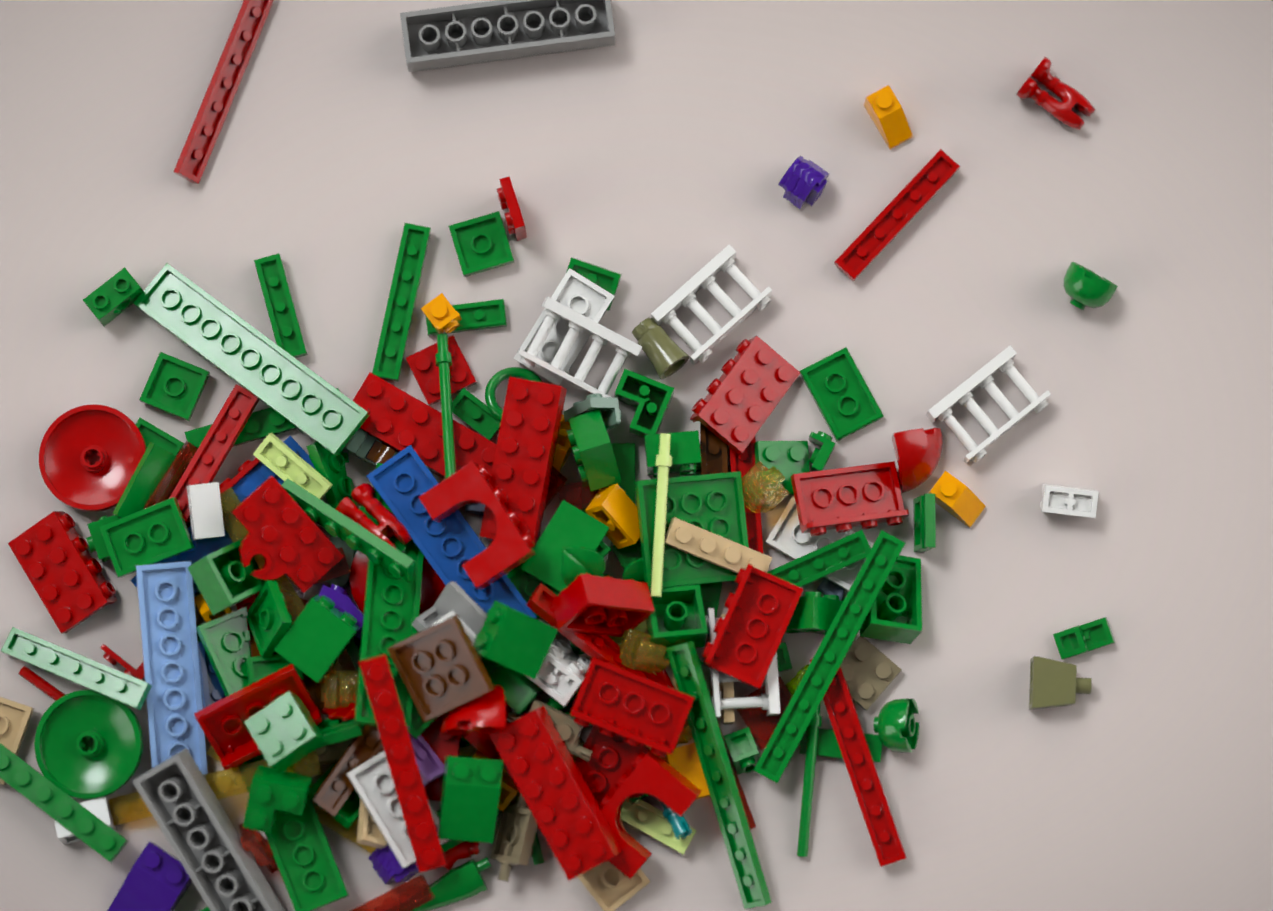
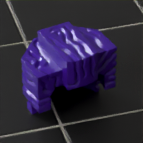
M799 156L786 171L778 185L785 189L783 198L801 209L806 202L813 206L828 182L829 173L811 160L808 161Z
M388 843L382 849L376 848L368 857L372 861L373 869L377 871L378 876L385 885L392 884L394 881L397 883L407 882L419 872L416 861L402 868Z

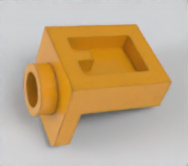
M443 293L421 308V311L439 334L444 332L449 334L460 325L458 323L461 321L458 311H455Z

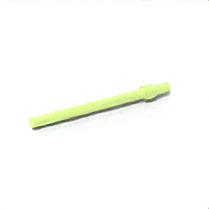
M666 433L660 434L659 455H656L658 478L651 596L661 597L668 476L669 467H672V456L670 455L671 434Z

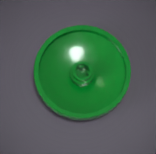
M92 690L75 691L56 700L43 714L35 734V756L43 776L69 796L82 799L104 797L121 789L135 774L143 753L142 729L136 715L128 705Z

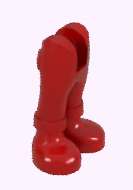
M1044 57L1016 95L1021 99L1031 98L1036 100L1035 103L1038 106L1044 108L1055 118L1072 128L1080 130L1084 125V121L1071 109L1074 107L1080 113L1090 117L1094 113L1095 108L1077 90L1061 82L1056 76L1053 77L1050 73L1052 62L1047 57ZM1037 83L1046 87L1048 91L1055 94L1062 102L1049 95L1045 90L1040 89Z
M363 483L352 491L351 497L360 507H364L380 525L372 522L348 497H345L337 506V511L394 548L396 547L389 540L393 535L404 545L412 539L405 526L396 516L374 498L375 489L369 483Z

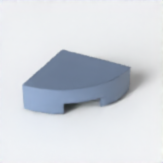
M470 503L465 507L466 512L484 515L485 504Z
M826 578L823 579L817 588L824 595H838L839 600L843 597V588Z

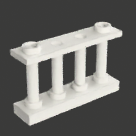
M730 244L651 313V318L655 320L658 326L662 323L665 325L669 324L695 352L690 356V362L693 365L698 361L700 363L706 361L712 355L711 349L757 308L761 311L771 302L769 297L772 294V289L768 286L761 293L735 266L736 251ZM721 270L724 273L728 272L753 299L743 310L715 282V276ZM701 288L704 290L708 289L734 317L723 328L696 300L697 296L695 293ZM682 305L684 307L688 306L714 334L704 345L676 317L677 313L675 311Z
M546 296L542 306L547 308L545 311L547 315L528 351L525 352L520 348L518 349L517 353L522 356L520 361L533 368L537 363L592 392V394H602V397H611L607 394L627 357L630 358L631 354L638 356L642 346ZM562 316L570 321L568 325L570 329L550 365L537 358V355L555 321H559ZM586 329L594 333L592 336L594 340L577 373L573 377L560 369L577 336ZM609 341L617 345L615 350L617 354L599 388L596 389L584 383V380L603 344L606 346Z
M1011 345L929 409L926 414L932 423L937 419L941 422L944 421L970 452L963 459L966 464L971 460L974 463L978 462L987 454L985 449L1033 410L1037 414L1049 404L1046 400L1050 397L1051 393L1047 390L1039 397L1013 366L1015 364L1013 359L1017 353ZM999 370L1002 373L1005 372L1031 403L1020 413L993 382L994 378L992 376ZM977 387L985 388L1010 418V421L1000 429L994 425L972 398L974 395L971 392ZM957 403H960L961 406L965 405L990 435L980 445L974 442L952 415L953 411L951 408Z
M709 608L705 619L708 630V642L713 644L716 638V633L713 630L719 618H715L714 608ZM777 652L763 681L765 683V694H761V697L720 699L719 682H738L740 680L710 668L712 693L710 699L717 719L721 717V709L762 707V710H767V716H778L780 714Z

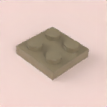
M861 636L851 645L841 664L852 699L865 711L869 709L902 670L865 637Z

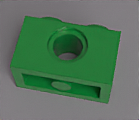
M124 267L83 299V301L101 324L106 326L129 308L143 290Z

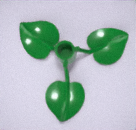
M569 546L562 548L561 576L567 586L581 574H591V576L599 577L609 576V574H603L606 567L605 561L598 552L585 547ZM642 559L633 561L625 568L623 580L633 579L638 582H645ZM569 640L574 653L579 655L585 653Z

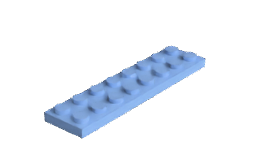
M191 561L136 565L145 682L152 685L146 697L151 766L153 768L187 748L204 778L208 777L205 734L194 714L202 710L203 707L193 580L187 568L191 565Z

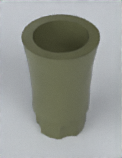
M647 318L632 330L633 336L638 340V345L642 346V350L654 366L660 379L671 376L689 360L690 356L668 336L661 326L657 325L654 319Z

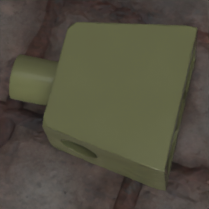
M1033 656L1030 659L1029 710L1073 705L1076 702V694H1091L1092 680L1091 678L1076 677L1077 666L1074 664Z

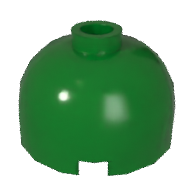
M1071 262L1068 267L1063 284L1065 292L1072 298L1070 303L1082 310L1086 306L1091 308L1102 307L1108 303L1118 287L1106 278L1075 262Z
M913 698L894 699L886 703L881 708L879 716L874 718V732L878 733L880 741L884 746L892 751L912 753V749L917 747L919 722L915 723L914 714H919L917 703Z

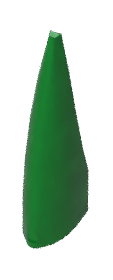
M488 857L478 862L472 859L449 870L417 895L386 911H429L448 906L486 891L488 888L481 872L492 867Z

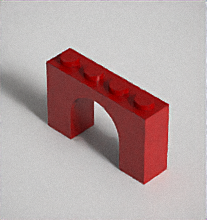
M472 461L419 496V499L431 518L436 522H440L459 508L470 503L485 504L492 510L497 522V532L493 542L484 551L462 565L475 587L483 590L534 556L535 552L532 547L535 546V543L527 532L522 533L517 526L521 522L512 509L509 511L503 504L506 498L498 487L493 488L488 481L492 477L483 464L479 466Z
M650 751L646 755L641 752L631 764L635 769L629 776L624 773L614 785L618 788L612 797L607 794L599 804L602 813L623 851L608 859V861L630 880L652 853L625 830L621 821V809L625 799L637 793L651 794L660 799L681 817L702 792L659 755Z

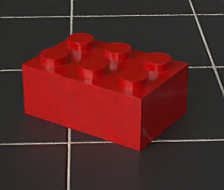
M591 574L577 576L567 588L563 589L551 601L558 630L615 637H626L655 611L647 583L638 582L633 579H615L610 576H591Z

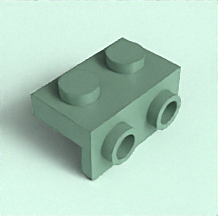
M590 394L586 396L584 401L575 402L573 407L564 411L565 422H569V418L599 409L605 428L608 431L621 423V409L618 404V398L602 397V394Z

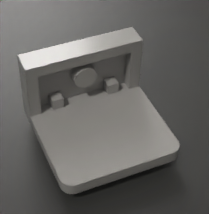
M451 581L446 585L434 606L418 616L412 625L421 632L431 627L436 621L453 610L477 636L484 625L487 614L454 581Z

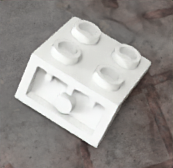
M554 639L536 678L526 677L563 706H566L582 685L591 661L584 656H578L574 653L572 647L567 642Z

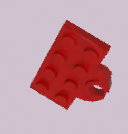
M273 476L265 480L231 511L232 515L248 531L241 541L239 548L243 567L248 566L251 558L256 554H260L264 558L263 567L253 570L250 574L256 578L272 580L286 574L300 591L305 593L344 557Z
M593 725L583 745L584 748L593 751V754L590 756L589 762L577 757L575 763L599 805L607 794L611 797L615 794L618 788L614 785L625 773L629 776L635 769L631 764L641 752L646 755L651 749L642 743L640 747L626 743V737L617 733L614 737L599 732V726ZM645 793L633 794L629 798L641 797Z

